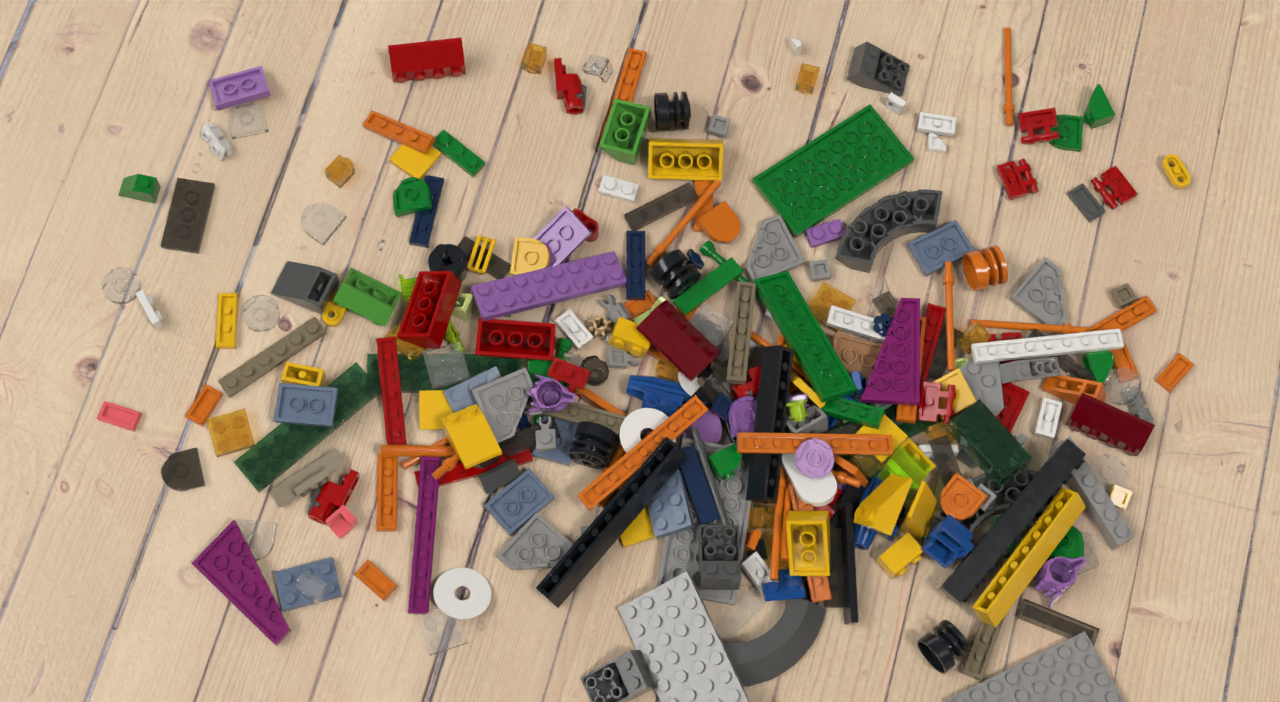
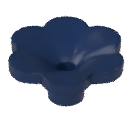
M689 249L687 252L689 260L686 265L693 264L701 270L704 262L698 253Z
M886 313L876 316L873 320L875 324L873 330L879 333L880 336L886 337L893 318L889 317Z
M522 413L517 428L527 432L531 428V423L528 421L527 415Z

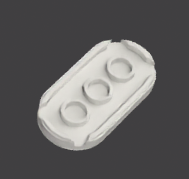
M782 454L783 467L801 501L820 507L829 504L834 499L837 493V482L831 471L821 478L811 479L805 477L798 471L795 465V454Z

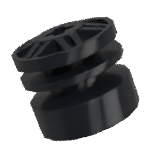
M681 91L680 100L678 99V93L674 92L673 98L670 101L667 92L654 94V114L657 132L669 131L672 122H674L676 130H680V122H682L683 130L689 129L691 108L686 91Z
M676 249L664 256L650 272V276L658 285L664 284L663 291L668 293L667 296L672 300L696 284L701 277V273L695 269L693 264L686 265L688 258L680 249Z
M579 422L574 434L576 440L571 443L572 448L568 452L569 458L586 467L605 469L611 456L608 450H612L617 438L616 433L598 423Z
M945 619L939 623V626L936 625L933 628L934 634L928 632L917 641L918 648L925 659L941 674H945L956 665L955 660L961 661L964 656L971 653V647L964 635L955 625Z

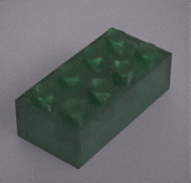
M980 399L951 419L946 429L997 488L1027 467L1032 458Z

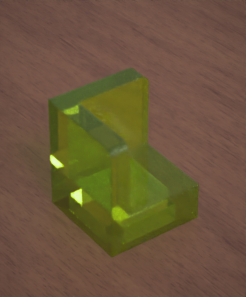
M401 274L399 277L404 302H408L417 277L404 279L403 274Z

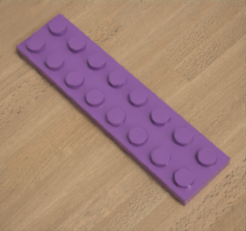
M615 251L473 285L471 286V292L482 321H487L626 286V277Z

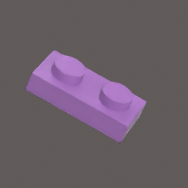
M841 219L811 227L806 230L805 234L810 247L814 248L841 240L846 231Z

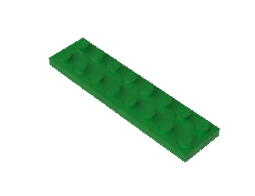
M784 271L755 279L753 283H756L757 292L790 349L794 350V356L820 401L823 403L856 393V385L789 272Z

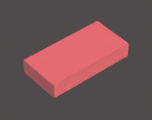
M104 401L97 420L135 432L142 413Z

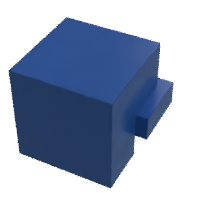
M949 514L930 529L921 550L942 567L947 568L955 562L956 557L961 559L972 551L974 545L970 541L973 533Z

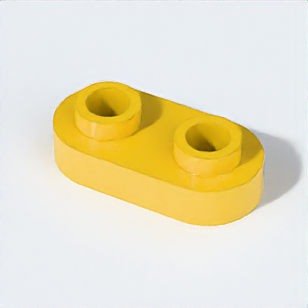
M1169 154L1165 156L1161 166L1169 181L1177 189L1186 188L1191 181V176L1183 162L1177 155Z
M337 291L331 296L322 314L324 323L329 327L338 326L348 308H343L333 301ZM331 313L335 314L333 318L329 317Z

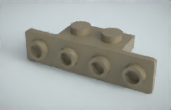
M334 448L272 489L270 494L278 506L282 507L299 495L305 497L313 491L311 487L317 483L321 486L329 481L328 476L346 465V462L339 451Z

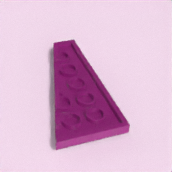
M920 298L900 299L860 403L919 406Z
M233 520L191 564L268 639L278 646L291 632V629L236 520Z

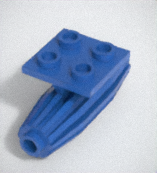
M630 375L626 388V394L643 401L641 408L657 409L668 417L693 398L685 392L680 383L654 376Z
M884 469L874 471L862 493L859 505L890 475L889 471ZM904 505L902 506V509L900 511V514L898 516L897 522L895 524L891 536L886 535L888 541L892 542L893 537L897 536L898 534V522L900 518H903L905 513ZM853 522L855 548L868 550L878 532Z

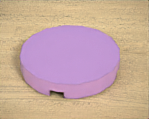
M817 438L801 443L796 449L794 456L798 471L811 479L827 475L833 468L835 461L830 445Z

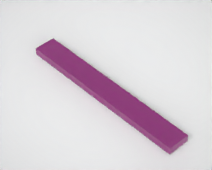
M421 456L408 614L428 615L439 490V478L437 480L434 479L432 473L441 466V457Z

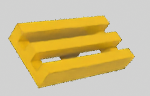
M478 234L467 265L468 271L486 274L496 239H489L487 236L482 237V235ZM480 242H483L482 247H481V250H480V253H479V256H478V259H477V262H476V265H475V268H474V267H472V266H473V263H474V260H475V257H476V254H477V251H478ZM488 243L490 244V247L483 268L479 269Z

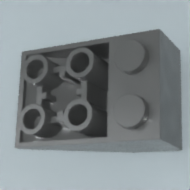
M866 41L854 48L847 80L863 88L887 94L892 92L896 96L901 97L903 96L910 65Z
M287 261L271 294L322 315L339 284L336 273L321 267Z
M699 525V590H739L741 584L739 525Z
M630 650L581 677L591 702H628L656 688V684L640 650Z

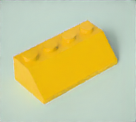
M649 138L648 179L722 181L723 140Z

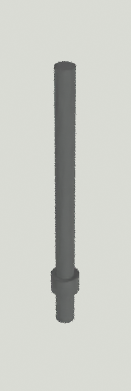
M691 428L690 431L694 440L693 445L696 453H698L721 525H730L705 452L707 449L705 442L701 440L698 428Z

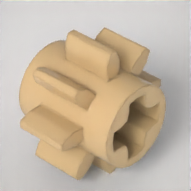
M596 314L594 321L589 320V325H591L589 332L594 333V338L602 336L604 339L606 332L611 333V328H609L611 321L606 320V315L598 317Z

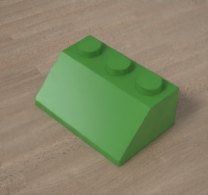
M615 99L599 148L618 161L636 165L651 120V108Z
M351 267L333 301L343 308L354 311L358 316H364L372 320L374 324L385 327L402 293Z

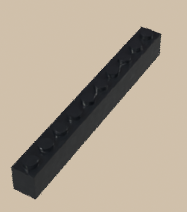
M667 437L659 444L536 587L545 598L557 608L561 606L688 458L681 447Z
M1069 439L1063 441L974 546L972 551L968 553L940 586L939 590L955 604H960L961 602L965 604L972 596L970 591L974 587L978 588L985 579L982 577L986 572L990 574L995 569L997 559L999 557L1004 558L1010 551L1008 546L1012 542L1015 544L1022 537L1020 532L1024 527L1028 529L1033 524L1035 514L1037 512L1041 514L1047 507L1045 502L1049 498L1053 499L1060 491L1058 487L1062 483L1065 485L1071 479L1072 475L1070 473L1074 468L1078 470L1085 462L1083 457L1086 453Z

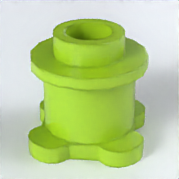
M807 399L792 400L785 403L786 407L790 409L789 419H793L794 422L805 420V417L808 416L805 409Z

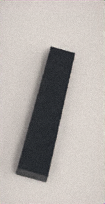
M844 503L838 506L844 625L858 623L852 503Z

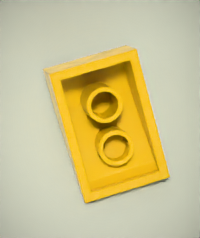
M477 404L441 418L445 435L465 469L502 454L494 434Z
M893 474L889 475L860 503L855 511L853 522L872 531L891 536L913 479Z
M922 481L913 495L898 531L905 535L909 532L914 539L919 541L923 536L927 537L931 528L928 525L930 518L934 520L938 511L935 508L937 500L926 482Z
M789 511L786 519L790 576H830L829 511Z

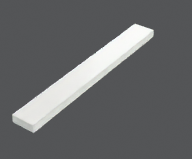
M1120 329L974 343L970 347L974 364L1123 349L1124 342Z

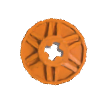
M997 245L983 248L981 252L975 250L964 253V274L967 283L973 291L986 289L989 284L997 286L1007 282L1008 270L1001 249Z

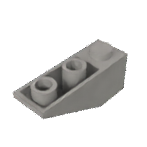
M1058 357L1019 360L999 365L1002 384L1061 376Z

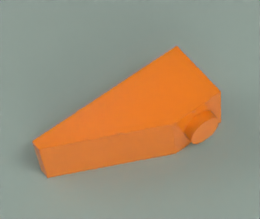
M1063 375L1045 378L1042 386L1043 391L1073 404L1082 393L1102 402L1105 401L1107 396L1104 385L1101 382Z

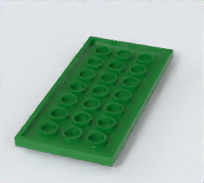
M871 104L754 177L752 183L777 215H781L787 228L797 238L806 232L807 229L814 227L913 163L914 157Z

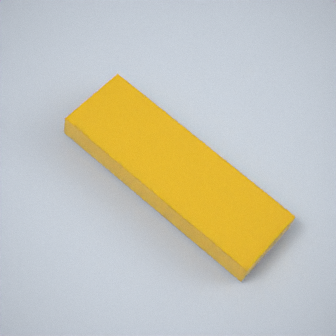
M218 293L216 349H236L238 293Z

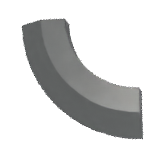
M918 189V191L912 192L902 191L900 194L883 197L870 207L868 206L848 226L839 243L835 259L851 270L870 273L875 257L892 240L910 233H930L935 230L943 191Z
M1010 468L982 474L973 478L972 481L977 488L982 483L996 494L997 498L985 512L979 508L971 518L957 521L973 532L985 520L1002 514L1035 476L1037 471ZM1063 483L1058 487L1059 490H1061ZM1049 498L1045 502L1047 504V507L1053 499ZM940 507L934 518L940 522L947 515ZM1038 512L1035 514L1037 517L1042 515V513L1039 514Z
M788 599L781 618L765 634L743 643H723L743 687L767 682L793 667L809 650L819 634L826 609L808 600Z

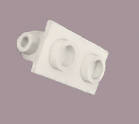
M205 122L201 132L202 139L207 142L212 153L221 162L225 154L229 156L233 153V147L226 138L219 140L224 135L217 125L213 123L207 125Z

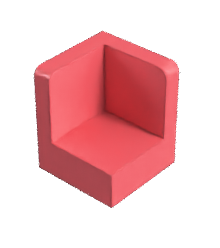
M344 505L325 520L327 526L339 539L358 525L357 519Z

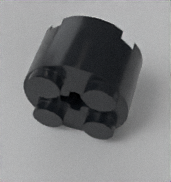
M439 244L431 252L428 259L430 271H452L461 282L465 280L468 270L466 256L462 249L452 244Z

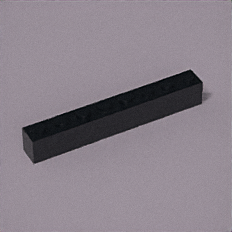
M782 345L763 347L753 433H785L787 415L785 403H788L793 349ZM751 454L746 491L747 501L757 504H777L782 454Z

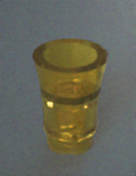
M751 502L748 521L749 530L773 529L775 507Z

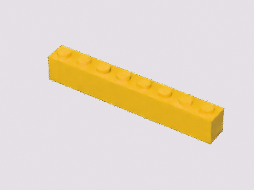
M1064 487L1061 488L972 606L982 622L995 628L998 626L1086 508L1078 492Z

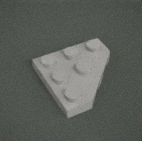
M780 214L762 223L745 269L752 283L755 279L790 271L805 263Z
M1044 257L1012 294L1010 299L1041 324L1062 325L1068 318L1064 305L1065 298L1063 286H1061L1060 268Z
M972 356L960 369L978 402L970 407L991 423L1004 408L1000 363L998 361L974 364Z
M526 367L471 391L497 443L514 436L529 397L526 391L531 390L533 387Z
M536 512L496 557L510 570L553 568L571 548L573 543Z

